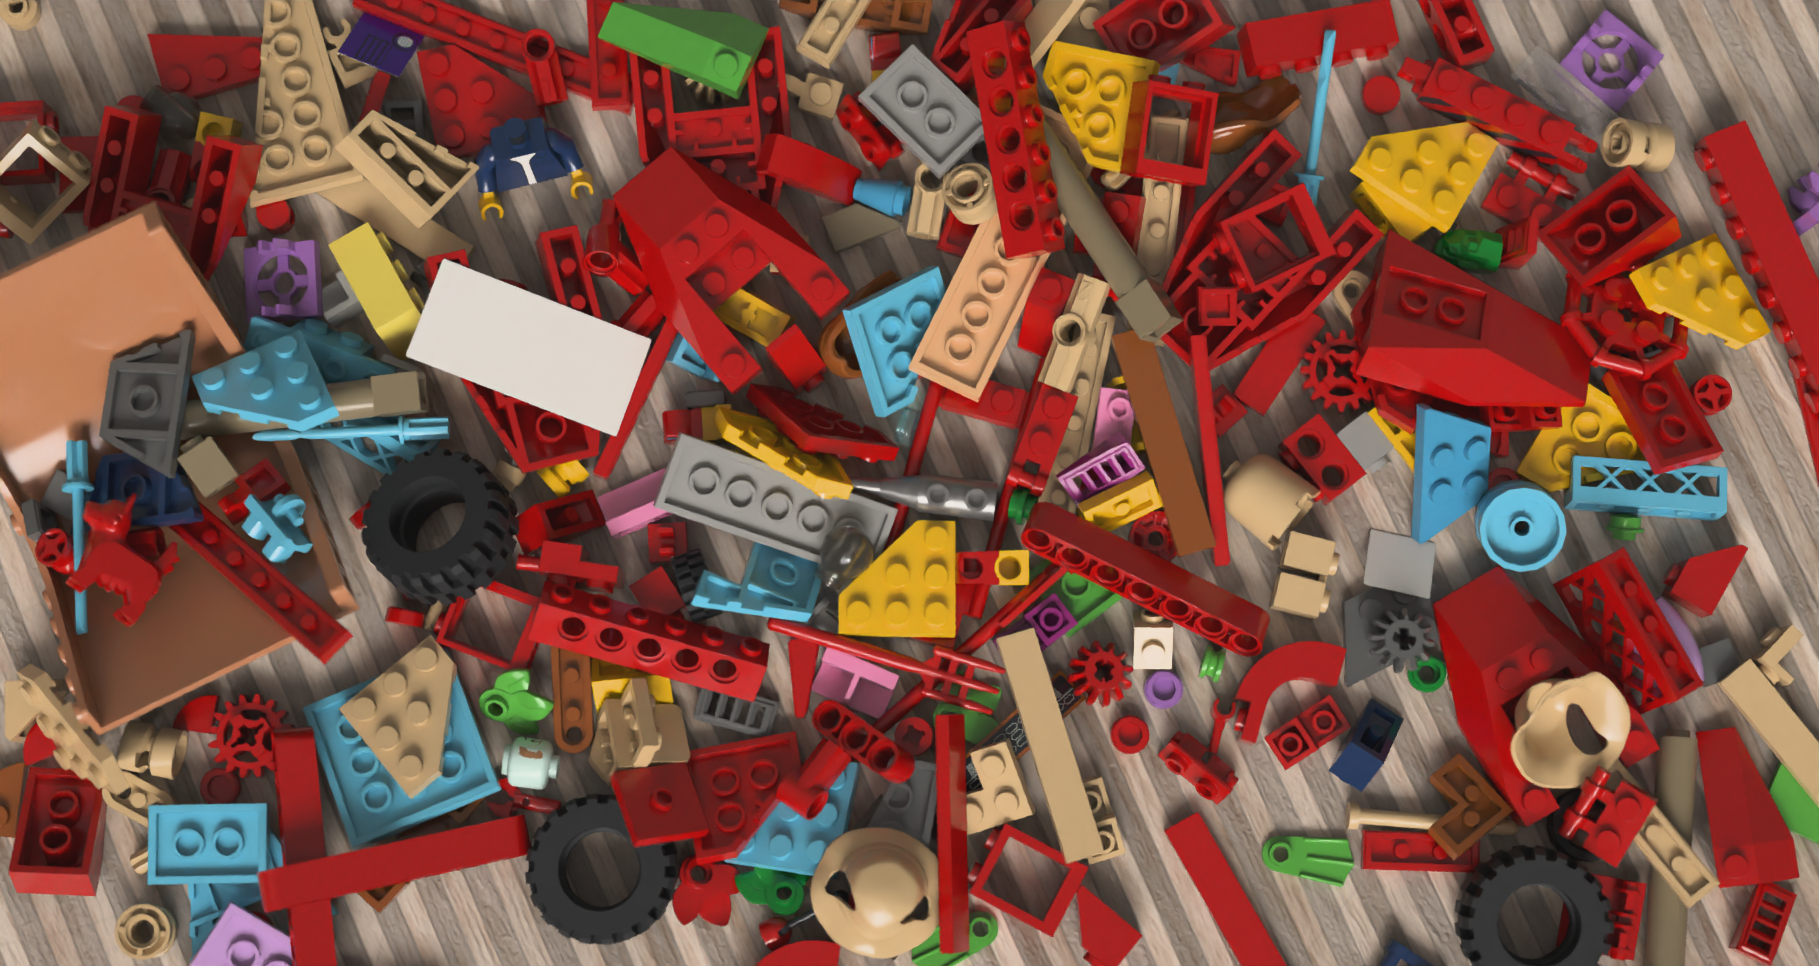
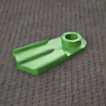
M1276 836L1270 838L1262 848V860L1269 869L1339 887L1344 885L1347 875L1355 865L1347 838ZM1279 846L1285 848L1287 852V857L1282 862L1275 860L1273 856L1275 848Z
M985 911L970 913V950L955 954H941L938 924L926 941L912 949V962L917 966H955L995 940L998 934L997 921L991 914ZM979 921L985 922L988 926L987 934L982 937L976 936L973 932L974 924Z

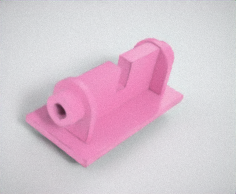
M1100 387L1092 449L1118 431H1120L1129 444L1131 443L1134 413L1127 390ZM1121 453L1114 456L1119 464L1125 460ZM1107 460L1100 463V465L1110 466Z

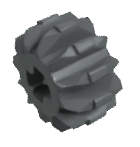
M1401 607L1398 617L1392 609L1385 610L1384 617L1386 622L1379 618L1372 621L1373 626L1380 633L1367 634L1368 640L1378 641L1379 646L1369 650L1370 655L1384 654L1379 662L1381 668L1387 667L1393 660L1394 673L1402 672L1404 662L1410 671L1417 670L1418 663L1416 658L1423 662L1430 659V656L1422 647L1429 648L1435 646L1434 640L1424 639L1423 635L1433 630L1432 625L1418 626L1423 617V614L1420 612L1415 613L1409 620L1408 607ZM1399 630L1402 631L1404 638L1409 639V644L1402 646V650L1399 649L1400 645L1398 642H1393V636L1400 634Z

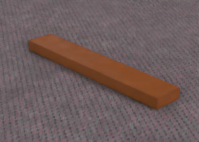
M1134 329L1112 335V345L1177 556L1179 558L1216 547L1214 535L1155 345L1152 342L1140 340Z

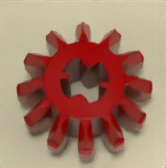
M1093 641L1090 650L1082 646L1077 650L1079 659L1072 658L1068 663L1070 668L1076 672L1067 676V681L1071 683L1078 682L1080 685L1073 691V694L1077 697L1086 692V704L1089 706L1096 701L1097 697L1102 707L1110 705L1111 698L1119 702L1124 698L1122 689L1128 690L1132 686L1130 679L1125 676L1134 671L1133 666L1122 665L1121 663L1128 656L1127 652L1123 651L1117 656L1114 655L1115 644L1112 642L1106 645L1104 651L1099 641ZM1102 667L1107 674L1101 680L1095 678L1094 673Z

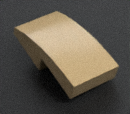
M1098 774L1082 779L1104 849V853L1086 858L1088 864L1091 865L1125 854L1126 851L1102 776Z

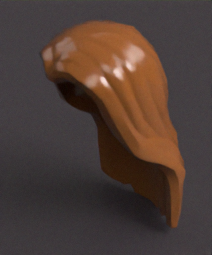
M1281 74L1278 77L1263 80L1246 92H1218L1210 154H1230L1242 148L1254 136L1277 128L1303 101L1302 93L1297 85L1290 84V81ZM1191 109L1187 111V114H1186V118H1187V119L1190 118V111H1191Z
M890 269L859 289L844 308L902 279L896 277V273ZM840 312L829 321L820 333L817 341L818 355L825 363L827 369L836 376L847 380L860 378L863 375L843 312Z

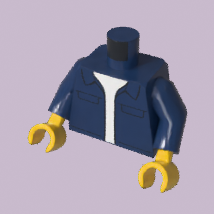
M540 117L524 121L520 118H511L503 126L492 128L489 131L490 142L483 145L474 160V163L479 166L475 173L478 192L483 193V196L478 201V207L484 221H486L485 211L490 207L497 208L499 219L503 217V208L499 197L494 194L495 190L499 193L568 176L570 172L572 174L571 195L573 198L579 200V190L577 187L579 185L587 186L590 194L593 195V177L590 173L582 171L581 168L584 164L572 136L556 128H550L545 120Z

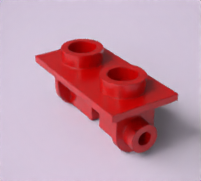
M861 91L856 92L852 96L848 93L836 109L835 114L838 116L843 129L850 132L859 144L864 157L872 162L878 171H881L890 157L894 160L905 152L902 147L903 143L884 125L878 128L874 125L879 120L859 101L858 96L861 94Z
M1178 730L1157 756L1165 762L1170 771L1183 776L1193 784L1196 791L1202 797L1212 800L1218 805L1231 793L1232 788L1238 782L1239 778L1234 775L1236 771L1215 754L1207 763L1203 762L1201 758L1208 748L1190 735L1189 732L1184 734Z

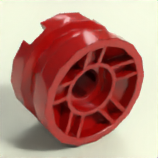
M1152 511L1139 517L1133 523L1128 534L1129 542L1169 562L1176 557V549L1164 512ZM1154 531H1158V535L1163 539L1162 544L1159 546H1153L1148 541L1149 535Z

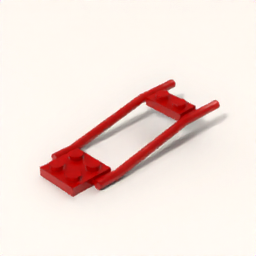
M1039 358L1030 393L1020 388L989 380L979 401L976 402L930 380L903 476L919 475L938 407L946 411L1014 430L1015 428L1019 429L1007 471L1008 474L1037 395L1043 384L1038 381L1046 358ZM1004 481L985 551H1001L1010 520L1008 518L1009 503L1015 488H1019L1018 484L1016 487L1005 484ZM895 502L894 507L898 509L883 552L902 535L910 507ZM956 584L955 638H902L953 650L963 615L977 620L982 619L991 585Z

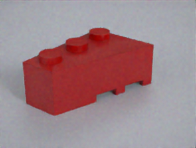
M955 0L949 18L945 20L930 61L967 95L975 85L966 32L1002 20L1024 22L1033 10L1031 0Z

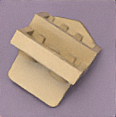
M631 678L621 699H605L595 719L597 730L591 744L588 763L600 778L607 782V786H612L610 777L615 771L688 762L690 750L682 710L675 704H655L653 694H649L646 678Z

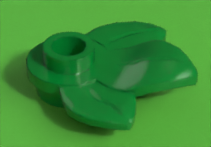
M754 867V871L744 872L735 876L736 886L747 901L758 905L767 904L773 912L779 915L792 914L802 906L804 901L803 887L811 877V875ZM782 889H788L792 892L791 896L786 900H781L777 897L778 892Z

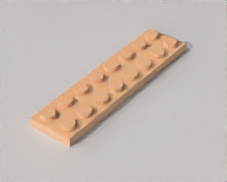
M1040 104L1044 117L1085 179L1088 180L1093 166L1084 157L1081 151L1082 148L1075 134L1071 132L1062 114ZM1025 172V176H1024L1025 183H1026V180H1027V174H1026V172ZM1058 208L1060 220L1065 227L1067 220ZM1032 210V212H1031V218H1032V220H1033L1034 214H1033V210ZM998 211L992 218L980 223L909 364L908 370L978 402L1025 308L1026 301L1041 268L1045 267L1051 253L1031 258L1006 259Z

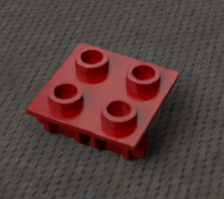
M1590 873L1597 877L1603 888L1601 891L1604 896L1609 898L1612 910L1608 911V917L1614 921V933H1608L1607 942L1611 944L1608 956L1622 961H1626V959L1634 961L1647 883ZM1564 901L1556 947H1559L1564 940L1569 926V913Z

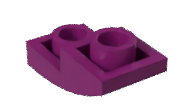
M1053 593L992 640V642L998 649L997 638L1034 628L1042 652L1078 623L1058 596Z

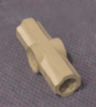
M920 160L918 161L906 235L922 240H939L945 201L942 197V185L951 168L941 177L942 184L935 189L925 187L921 180L925 175L934 173Z
M1078 273L1063 315L1053 325L1052 333L1054 339L1038 378L1039 382L1071 393L1086 351L1096 341L1097 333L1095 327L1111 288L1108 283ZM1079 324L1081 328L1080 336L1076 341L1070 342L1068 337L1069 330L1073 325Z

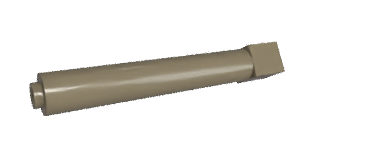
M1044 117L1043 126L1046 143L1051 151V171L1053 181L1058 190V208L1118 297L1117 305L1140 340L1154 343L1184 319L1161 284L1152 280ZM1018 135V145L1020 142V135Z
M419 371L370 376L368 379L325 384L340 416L324 423L429 412L425 373ZM201 399L187 400L181 440L193 439L198 435L212 437L287 428L288 426L285 423L270 421L268 425L240 418L239 414L223 411L221 415L206 411Z
M1666 729V736H1658L1657 742L1660 749L1657 750L1654 797L1658 801L1655 805L1692 848L1698 739L1690 738L1689 730ZM1650 864L1645 966H1685L1688 908Z

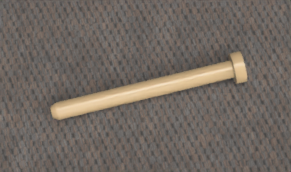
M1348 801L1345 812V825L1347 829L1356 830L1359 824L1429 829L1432 824L1444 815L1360 808L1359 802ZM1504 820L1488 834L1513 836L1518 833V825L1513 820Z

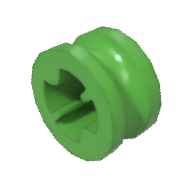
M1207 644L1199 668V678L1210 676L1213 682H1218L1226 656V649L1221 648L1219 651H1215L1212 645Z

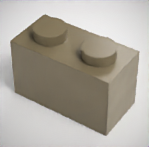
M198 435L180 448L184 454L178 457L177 460L205 498H211L241 476L218 442L211 436L204 439V437Z

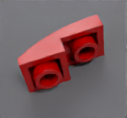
M1479 406L1480 421L1490 426L1491 432L1535 431L1563 427L1561 407Z
M1329 694L1271 732L1264 739L1284 769L1287 770L1351 728L1352 725L1333 696Z

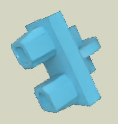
M280 493L272 500L260 501L255 495L250 494L245 500L244 504L251 513L241 527L249 536L257 540L264 541L268 534L271 535V538L262 550L270 561L284 564L294 551L308 553L313 544L299 527L304 522L302 515L306 506L300 496L297 494L284 496Z

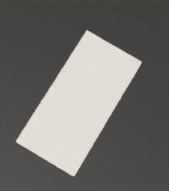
M443 259L406 356L607 434L617 436L650 347L651 339Z

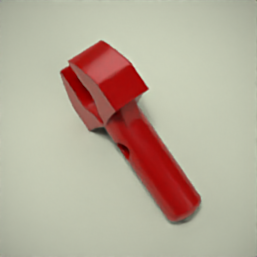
M507 778L499 780L502 790L507 791L509 796L514 798L513 801H508L502 805L486 801V804L496 816L504 818L511 817L512 812L519 808L550 814L554 810L561 808L559 800L524 794L517 786L510 785Z

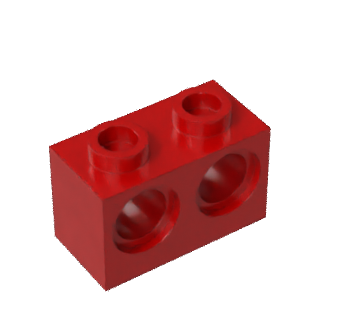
M1319 413L1278 445L1282 451L1279 457L1284 465L1293 472L1297 470L1303 479L1317 488L1321 493L1312 500L1316 503L1321 500L1325 506L1367 474ZM1299 439H1311L1316 445V454L1314 456L1303 455L1298 449ZM1332 468L1339 473L1340 483L1338 486L1331 487L1324 483L1322 480L1323 469Z

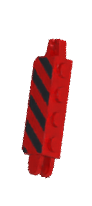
M1406 57L1397 73L1398 77L1413 84L1411 91L1418 94L1416 101L1420 105L1456 123L1468 122L1499 142L1498 144L1525 157L1529 155L1538 160V163L1543 166L1552 167L1554 164H1557L1575 173L1584 174L1588 165L1582 159L1564 151L1566 144L1589 154L1595 153L1598 147L1597 142L1575 131V124L1444 59L1438 58L1436 62L1426 59L1423 64Z

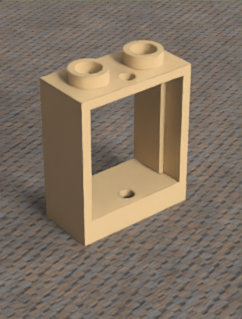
M35 120L1 153L0 176L30 146L73 182L40 216L0 184V222L29 245L90 184L92 173L91 163L82 153L75 150L71 151L61 142L59 135L52 128L46 125L41 126Z

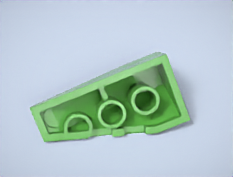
M613 2L598 34V38L739 99L769 32V28L735 13Z

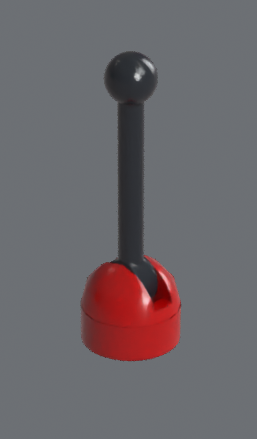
M838 890L834 893L835 896L841 897L846 903L848 902L849 897L844 890ZM812 908L790 921L778 916L772 917L759 923V931L765 944L771 951H774L790 941L792 928L816 915Z

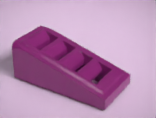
M1118 431L1058 473L1056 477L1078 507L1079 503L1134 477L1144 470L1145 466L1125 437ZM1119 453H1121L1125 459L1120 464L1114 458V456ZM1106 460L1112 468L1107 473L1100 465V463ZM1091 468L1099 476V479L1094 482L1086 472ZM1078 475L1087 486L1081 491L1073 481V478Z

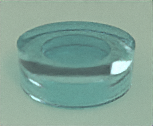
M910 407L902 410L895 435L897 444L911 447L920 410Z

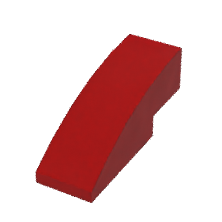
M779 133L765 135L755 170L784 181L783 184L847 207L852 206L854 203V187L857 179L861 178L862 170L820 149Z

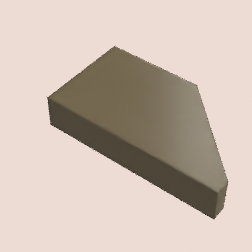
M854 204L821 217L835 254L901 229L899 221L859 204Z

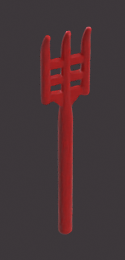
M770 617L767 621V627L771 631L903 671L919 673L925 683L920 689L922 696L989 715L993 713L991 708L966 699L969 688L993 694L999 693L998 688L972 678L975 667L1001 674L1006 672L1005 668L987 660L938 645L933 648L934 656L921 662L901 653L792 620ZM942 657L950 659L948 670L939 668ZM959 662L967 664L964 676L955 673ZM935 678L944 680L941 691L932 688ZM952 682L961 685L958 696L949 694Z

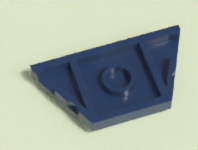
M125 452L104 455L95 472L94 490L86 493L84 497L85 502L92 501L104 504L112 499L124 502L133 492L137 494L132 509L129 531L204 520L203 512L188 476L179 461H177L175 478H168ZM85 521V537H88V532L92 528ZM72 525V527H71V529H70V535H72V536H73V525Z

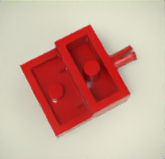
M543 540L541 557L519 553L516 563L517 570L539 572L540 575L548 578L547 581L566 584L574 589L576 583L586 584L590 591L603 594H613L614 588L624 589L626 574L619 566L590 563V553L582 545Z

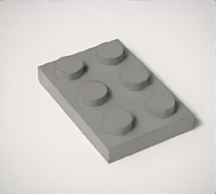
M913 44L858 96L859 101L939 179L984 136L980 109Z

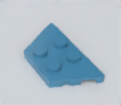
M1424 403L1417 404L1411 536L1419 544L1425 543L1476 506L1488 491L1491 427L1484 422L1472 418L1465 419L1450 411H1439Z

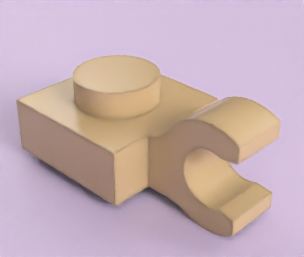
M810 72L806 82L786 74L788 96L799 99L797 111L833 121L844 89V83Z

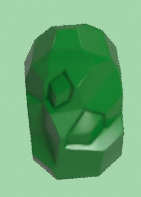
M1456 229L1447 232L1435 244L1434 252L1437 256L1466 272L1492 274L1497 271L1501 262L1502 234L1482 230Z

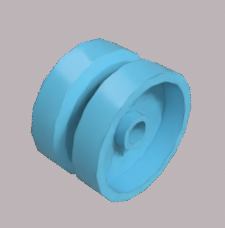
M1520 479L1504 481L1489 489L1479 501L1474 516L1476 536L1489 557L1503 568L1518 572L1537 570L1551 562L1562 549L1567 532L1564 514L1552 496L1536 483ZM1519 521H1524L1526 524L1522 530L1514 527Z

